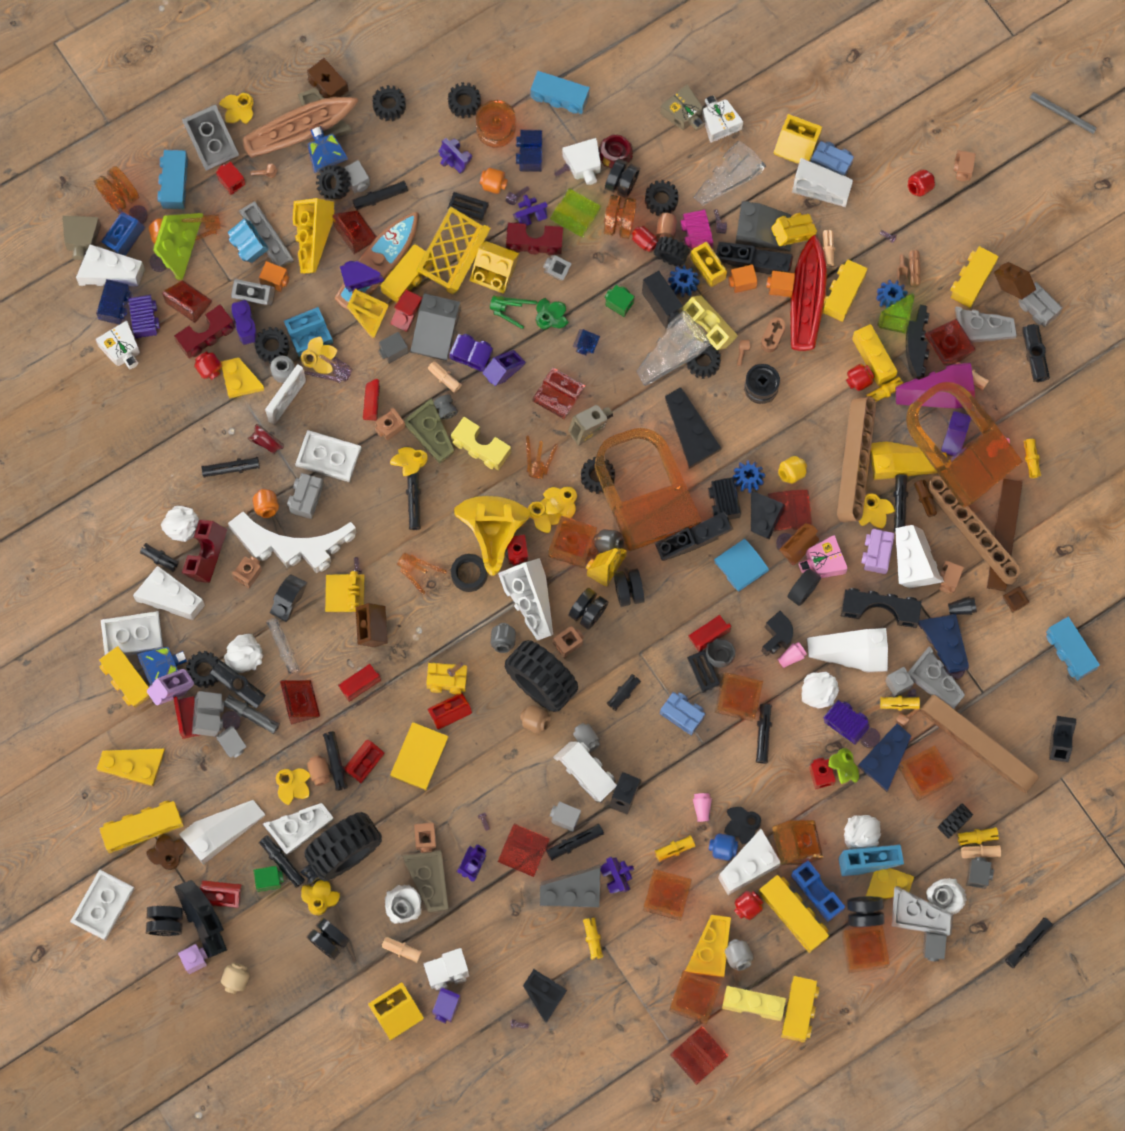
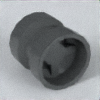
M443 395L434 401L435 407L439 409L441 420L450 419L458 413L456 407L452 404L453 399L451 395Z

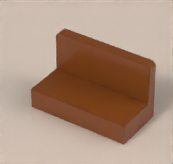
M805 523L779 549L791 565H796L806 555L807 550L819 541L816 535L818 530L813 525Z

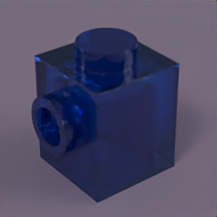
M579 329L572 347L577 348L576 352L586 356L587 353L593 354L600 336L587 330Z

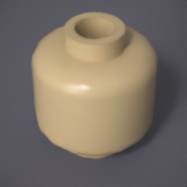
M238 963L226 966L221 978V984L225 986V991L236 994L237 991L245 990L250 977L247 967Z

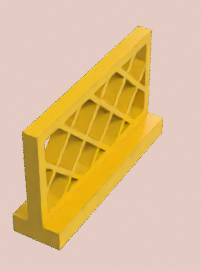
M450 207L416 271L445 287L447 292L454 294L458 291L477 255L479 247L484 242L491 228L485 224L483 226ZM454 214L457 216L460 224L451 226L450 215ZM464 225H472L476 228L475 232L467 235ZM461 226L463 237L455 238L452 228ZM449 230L451 239L443 241L441 232ZM464 239L466 248L459 251L456 241ZM452 242L455 252L446 254L444 244ZM440 245L443 255L434 257L432 249L434 246ZM456 255L458 263L450 267L448 256ZM444 258L447 268L438 270L435 260ZM432 261L435 271L428 272L422 267L425 262ZM448 270L450 277L448 282L441 279L439 272Z

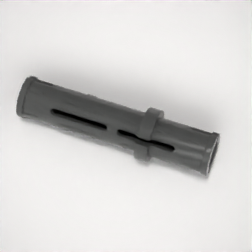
M228 695L224 706L238 713V716H243L275 734L280 725L279 723L248 706V703H243Z

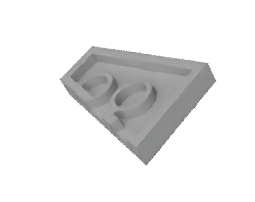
M955 307L960 344L1015 339L1017 336L1014 318L995 314L988 315L979 313L976 310L969 311L962 309V307Z
M929 646L909 670L908 674L913 682L927 693L939 697L955 709L965 694L952 676H949L943 668L944 665L936 658L932 648Z
M897 886L894 888L893 927L944 935L952 934V913Z

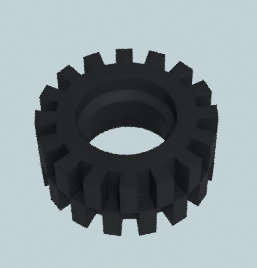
M461 82V86L456 84L455 88H451V92L448 93V107L451 109V113H455L456 117L461 115L463 119L465 115H467V118H471V114L473 116L476 115V111L478 112L481 107V95L479 90H476L475 85L471 87V83H467L466 86L464 82ZM462 95H467L472 101L469 105L462 106L457 102L458 98Z
M386 85L387 89H384L382 86L380 87L381 91L377 89L375 91L376 95H373V110L375 115L379 116L381 120L385 118V121L389 122V118H391L392 121H395V117L397 119L401 118L400 114L403 115L404 110H406L404 93H401L399 88L396 90V86L390 88V85ZM387 98H392L396 101V105L393 108L387 109L383 107L382 102Z
M325 166L323 170L319 171L321 175H317L316 178L319 181H316V185H319L317 190L321 191L319 194L324 196L323 198L342 199V197L347 195L346 193H349L350 189L348 187H351V183H348V181L351 180V177H347L349 172L345 171L344 167ZM333 175L336 178L335 189H333L331 186V179Z
M658 180L655 181V184L651 183L645 193L646 208L650 209L652 214L656 212V216H659V213L671 214V211H674L678 204V190L675 189V185H670L669 181L664 183V180H661V183ZM657 193H666L669 200L664 204L656 202L654 197Z
M664 236L659 238L653 253L659 260L662 259V262H668L669 265L673 264L674 266L678 265L681 267L684 266L690 249L687 248V245H683V242H678L677 239L673 240L672 237L667 238Z
M268 327L269 330L264 328L262 329L263 332H259L257 334L258 337H255L254 344L258 357L262 358L264 362L269 361V364L278 356H287L289 351L287 335L282 330L279 331L277 327L274 330L272 327ZM270 339H275L279 342V347L275 351H268L265 348V343Z
M699 342L698 346L695 344L693 348L689 349L686 361L687 368L697 378L699 376H702L701 379H705V376L710 378L712 374L715 375L716 371L719 370L721 355L719 350H716L713 345L709 346L708 342H706V345H703V342ZM705 354L710 357L711 363L708 366H700L696 361L697 357Z
M593 457V460L588 459L581 469L582 485L584 484V488L586 490L589 489L591 493L596 491V494H599L600 491L605 493L606 489H611V485L613 486L615 480V469H613L612 463L609 464V460L606 459L605 461L603 457H600V459ZM595 469H601L605 473V478L600 482L592 480L590 476L591 472Z
M199 651L197 655L193 654L192 659L188 660L186 672L194 681V685L200 688L202 686L208 688L210 685L213 687L214 683H218L219 680L211 674L200 676L197 673V668L202 663H208L213 668L219 659L212 652L204 651V653H201Z
M962 803L937 828L949 839L974 814Z

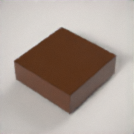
M1020 586L1003 595V599L1012 613L1030 603Z

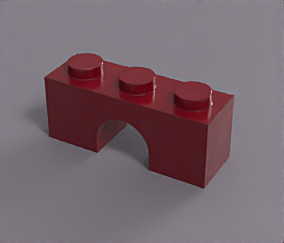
M508 223L506 249L517 253L522 251L530 254L547 253L550 256L562 255L563 227L545 225L544 234L541 237L531 238L526 233V224Z
M221 304L205 314L206 320L210 325L205 332H195L189 325L174 335L176 343L188 359L200 355L204 348L213 346L223 335H229L235 328L233 320Z
M199 520L194 538L200 543V553L198 556L187 555L182 570L184 575L196 582L210 583L227 529L214 521Z

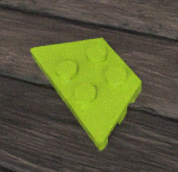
M202 213L166 215L163 217L153 251L162 259L164 265L173 271L178 281L183 280L203 217Z

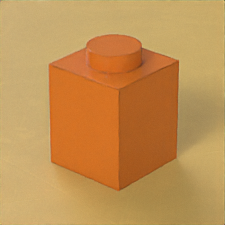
M266 261L259 276L260 284L275 287V290L281 292L283 287L287 286L290 277L288 276L287 269Z
M753 265L731 269L728 282L730 288L733 287L734 293L756 289L758 281Z
M772 271V276L767 278L766 288H770L769 295L791 297L795 273Z

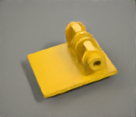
M352 571L350 574L326 575L325 612H356L355 607L364 605V574Z

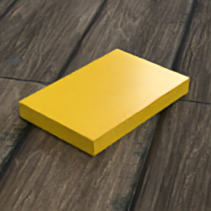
M412 722L390 777L426 791L449 737Z

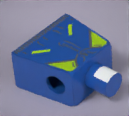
M321 126L310 130L315 141L308 143L307 146L314 173L323 170L325 166H333L348 160L333 134L324 136Z
M168 647L137 654L150 686L153 685L152 683L157 678L177 672V666L187 662L183 651L172 655Z

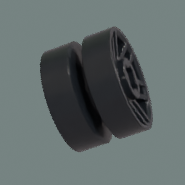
M618 158L608 175L605 189L613 193L618 189L617 195L627 199L636 184L640 167L633 164L628 166V162Z
M757 364L749 369L745 379L744 391L752 402L766 404L776 397L780 384V376L777 370L768 364Z
M638 568L628 570V578H626L624 571L614 573L615 588L620 607L629 606L631 604L630 597H632L634 604L645 602Z
M587 588L579 596L568 614L576 622L581 619L580 625L587 630L594 626L609 603L602 596L596 598L597 593L591 588Z
M862 896L847 899V909L851 911L848 914V925L871 927L885 923L884 913L880 911L884 909L882 897Z
M175 906L147 907L146 918L151 921L146 923V934L154 936L182 935L183 924L177 921L183 919V908Z
M321 918L316 925L321 933L312 929L306 938L325 955L335 960L340 954V950L335 945L344 949L350 940L333 924Z

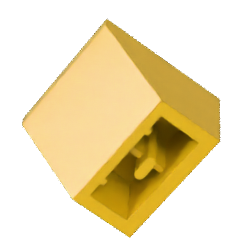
M788 114L773 155L799 164L801 158L810 162L820 139L822 126Z
M484 241L478 249L469 281L504 294L515 270L519 253Z
M402 982L368 1003L369 1008L390 1041L424 1020Z

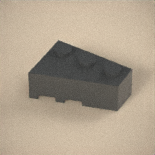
M600 864L540 882V906L599 907Z

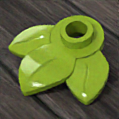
M847 748L840 749L837 754H833L830 757L829 767L837 769L841 784L848 782L850 779L854 783L858 782L859 771L854 763L853 754Z

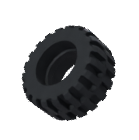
M531 640L523 641L505 660L504 667L506 672L511 676L510 678L525 694L530 696L532 700L549 711H560L578 692V682L568 668L538 643H534Z
M357 812L342 819L314 839L308 845V848L305 849L304 857L318 878L328 881L336 876H340L367 858L369 854L379 847L382 842V835L366 813Z

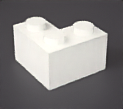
M461 948L442 954V958L423 963L431 989L441 990V987L446 988L448 983L455 982V984L465 982L466 978L469 977Z

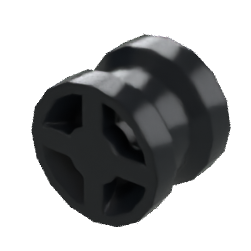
M310 864L301 871V874L307 877L309 886L320 880Z

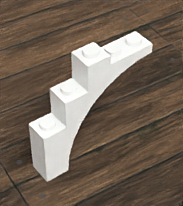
M244 512L228 523L232 532L257 560H266L273 551L288 568L290 565H296L301 560L300 558L303 557L315 573L325 571L330 566L329 563H331L329 554L336 553L343 543L353 540L357 533L356 527L350 522L339 530L323 536L291 538L262 528Z

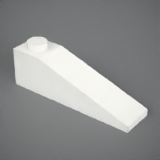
M540 558L499 572L498 575L507 596H511L515 602V608L517 611H521L525 617V623L535 638L540 640L553 635L546 575Z
M886 628L865 629L807 638L809 658L841 664L844 667H852L864 672H884L888 670Z
M251 800L198 820L179 835L204 865L262 819L265 814L255 801Z

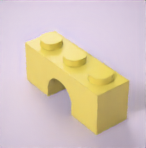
M702 295L692 297L683 306L682 312L692 323L701 325L708 334L705 338L716 350L726 349L738 337Z
M463 417L451 434L452 443L459 449H466L471 457L484 461L488 468H495L499 471L511 454V447L496 437L490 444L480 445L476 442V438L480 433V427Z
M727 986L722 1009L739 1013L751 1012L761 1015L763 1018L781 1021L786 998Z

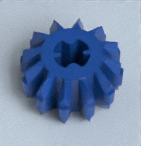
M685 265L683 269L677 266L675 271L670 272L671 277L668 278V283L671 289L674 290L675 295L681 293L683 298L685 293L691 296L692 291H697V285H699L700 280L697 279L698 273H693L692 267L686 270Z
M888 280L887 284L883 282L881 288L877 289L878 295L876 300L881 301L880 307L886 306V312L889 308H892L895 312L897 307L902 309L903 304L907 303L908 299L906 296L908 291L904 290V284L898 285V280L895 284L891 280Z
M749 460L746 461V465L740 462L739 468L734 469L735 486H741V492L745 488L748 489V493H751L752 488L758 491V485L762 486L764 484L762 479L765 478V474L761 473L763 470L762 466L756 468L757 462H754L753 465H750ZM749 474L752 475L749 479L746 478Z

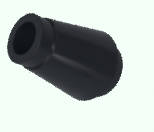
M968 596L948 603L950 615H972V613L977 612L974 597L970 598Z

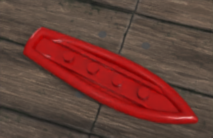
M816 235L811 236L805 244L794 272L791 296V348L796 351H809L815 348L823 312L827 269L825 255Z

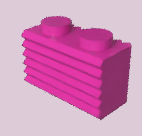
M705 209L683 214V220H680L682 231H686L687 237H684L685 245L688 246L687 248H690V251H692L694 248L707 242L713 249V238Z

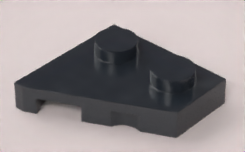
M752 491L751 532L770 540L786 505Z
M535 969L532 970L523 984L525 991L541 1018L547 1023L566 994L567 989Z

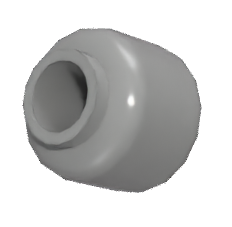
M287 356L274 358L270 366L273 378L280 383H284L295 368L294 362Z
M738 939L732 940L725 949L726 959L731 968L740 971L752 964L754 956L747 942L739 941Z

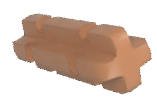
M918 250L909 252L911 286H920L921 283L920 253Z

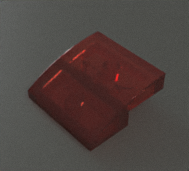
M552 368L543 380L542 386L533 396L532 401L565 419L584 390L585 385Z
M790 490L768 494L769 498L786 505L774 532L791 528L798 530L805 523L812 525L808 490Z
M513 824L498 862L534 877L550 838Z
M702 1026L670 1054L696 1085L728 1058L725 1051Z

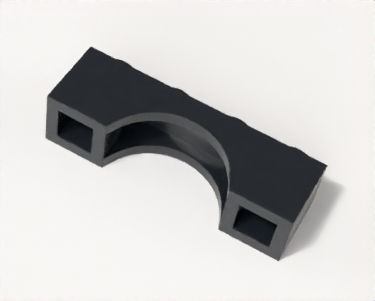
M849 588V590L845 589L840 616L860 619L863 613L871 608H883L892 613L898 626L917 628L922 601H917V598L906 597L904 599L898 598L895 594H887L885 596L879 595L876 591L865 593L860 592L856 588Z

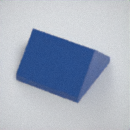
M121 212L101 242L116 253L126 256L145 229V226L137 219Z

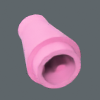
M799 642L792 643L777 660L785 668L804 659L807 653Z
M710 793L694 794L693 803L698 822L709 821L712 802Z

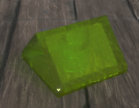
M914 294L908 295L881 311L877 324L878 327L905 334L911 316Z

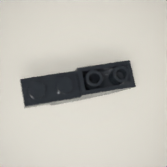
M719 242L716 256L722 263L738 268L753 265L755 272L772 275V271L790 273L793 260L792 254L757 250L755 246Z
M921 304L916 321L909 320L905 341L906 358L913 379L917 378L919 380L920 377L925 375L926 366H923L924 359L928 360L930 349H927L928 342L924 341L926 330H923L924 324L928 323L930 313H926L927 306Z
M722 512L691 528L687 527L655 543L661 560L665 561L719 539V536L734 529L727 513Z
M192 880L174 886L188 923H194L207 957L211 958L227 951L220 933L224 930L214 908L200 888Z

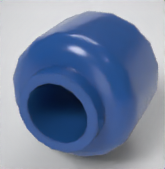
M718 833L715 839H710L709 851H712L715 859L730 861L733 857H736L738 841L735 840L734 836Z

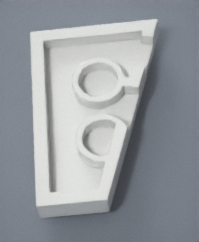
M320 803L300 810L297 813L280 817V819L263 823V825L285 854L289 855L332 822L334 818L325 806Z

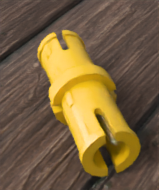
M897 377L887 384H881L878 389L866 394V397H873L876 403L885 397L889 398L892 393L896 392V386L904 383L900 381V377Z
M1027 439L1023 443L1029 478H1039L1042 475L1036 440Z
M898 695V697H880V709H898V711H902V709H920V697H902V695Z
M997 827L979 830L978 828L972 832L957 833L959 846L977 843L978 845L985 841L999 840Z
M690 835L676 842L671 841L669 845L654 850L658 861L661 862L674 855L677 857L681 852L694 848L695 843Z
M587 918L583 920L587 935L585 940L589 945L591 959L595 960V957L600 959L603 957L600 945L601 935L597 931L596 919L591 918L590 920Z

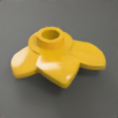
M241 93L238 96L228 95L219 102L221 107L227 109L225 115L226 123H236L241 119L243 123L247 124L253 117L251 108L254 101L252 96L247 93ZM243 101L248 102L246 105L241 104Z
M322 337L313 338L308 343L307 350L301 354V362L305 367H313L317 373H330L333 371V368L329 361L335 357L337 349L331 345H323ZM308 355H312L314 357V360L312 362L308 361Z
M403 447L398 449L399 454L393 456L390 464L402 466L403 476H408L418 472L420 467L426 464L428 456L425 451Z
M551 487L543 493V496L549 500L545 509L547 515L561 513L565 522L573 517L576 511L574 502L577 499V493L572 487H563L561 489ZM569 493L571 497L566 498L564 494Z
M866 494L863 516L858 522L861 526L870 522L874 527L883 529L886 524V514L893 513L894 507L890 501L880 499L876 494ZM873 501L874 505L869 506L867 502Z
M546 498L540 502H532L528 509L530 511L529 517L534 520L535 527L544 533H550L551 525L560 524L564 519L561 513L554 515L546 514V504L549 501ZM538 509L540 513L535 514L533 511Z
M301 768L293 771L282 769L277 773L278 796L284 804L289 805L294 797L298 799L309 797V788L305 782L311 776L306 770ZM284 776L290 778L288 782L282 781Z
M320 879L313 887L303 885L301 889L302 900L308 904L309 911L317 916L324 914L329 907L335 906L340 899L339 892H331L329 881ZM316 903H321V906L316 907L314 905Z

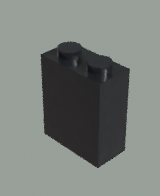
M658 270L643 279L642 294L665 329L678 325L682 319L683 305Z

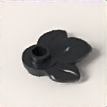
M743 807L729 808L726 812L731 821L726 825L724 833L734 837L739 836L741 844H747L755 836V831L760 827L761 817L756 812H747ZM749 819H754V820H755V824H754V825H750V824L748 823V820H749Z

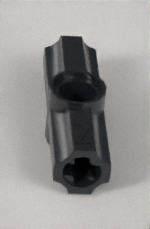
M1031 324L1022 328L1027 351L1026 359L1030 364L1033 382H1044L1050 379L1045 357L1046 348L1042 343L1039 325ZM1032 351L1039 352L1040 356L1033 355Z
M218 660L209 672L228 687L231 692L237 694L255 709L266 696L248 682L244 676L239 675L221 660ZM235 679H239L242 682L239 690L233 686Z

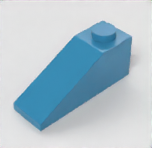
M901 845L843 850L838 857L842 877L862 875L904 864Z

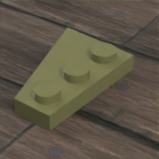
M432 398L404 420L406 428L439 464L454 453Z

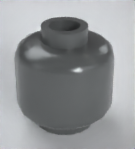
M603 529L596 534L594 545L598 552L603 553L614 548L622 549L624 539L619 531Z
M500 623L492 628L490 644L495 651L507 653L514 648L516 631L507 623Z

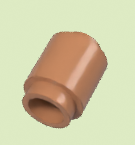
M670 213L661 214L656 232L658 238L666 236L667 238L672 237L674 239L677 225L675 215Z
M321 756L310 758L307 766L312 782H315L316 786L329 783L331 774L326 758H321Z

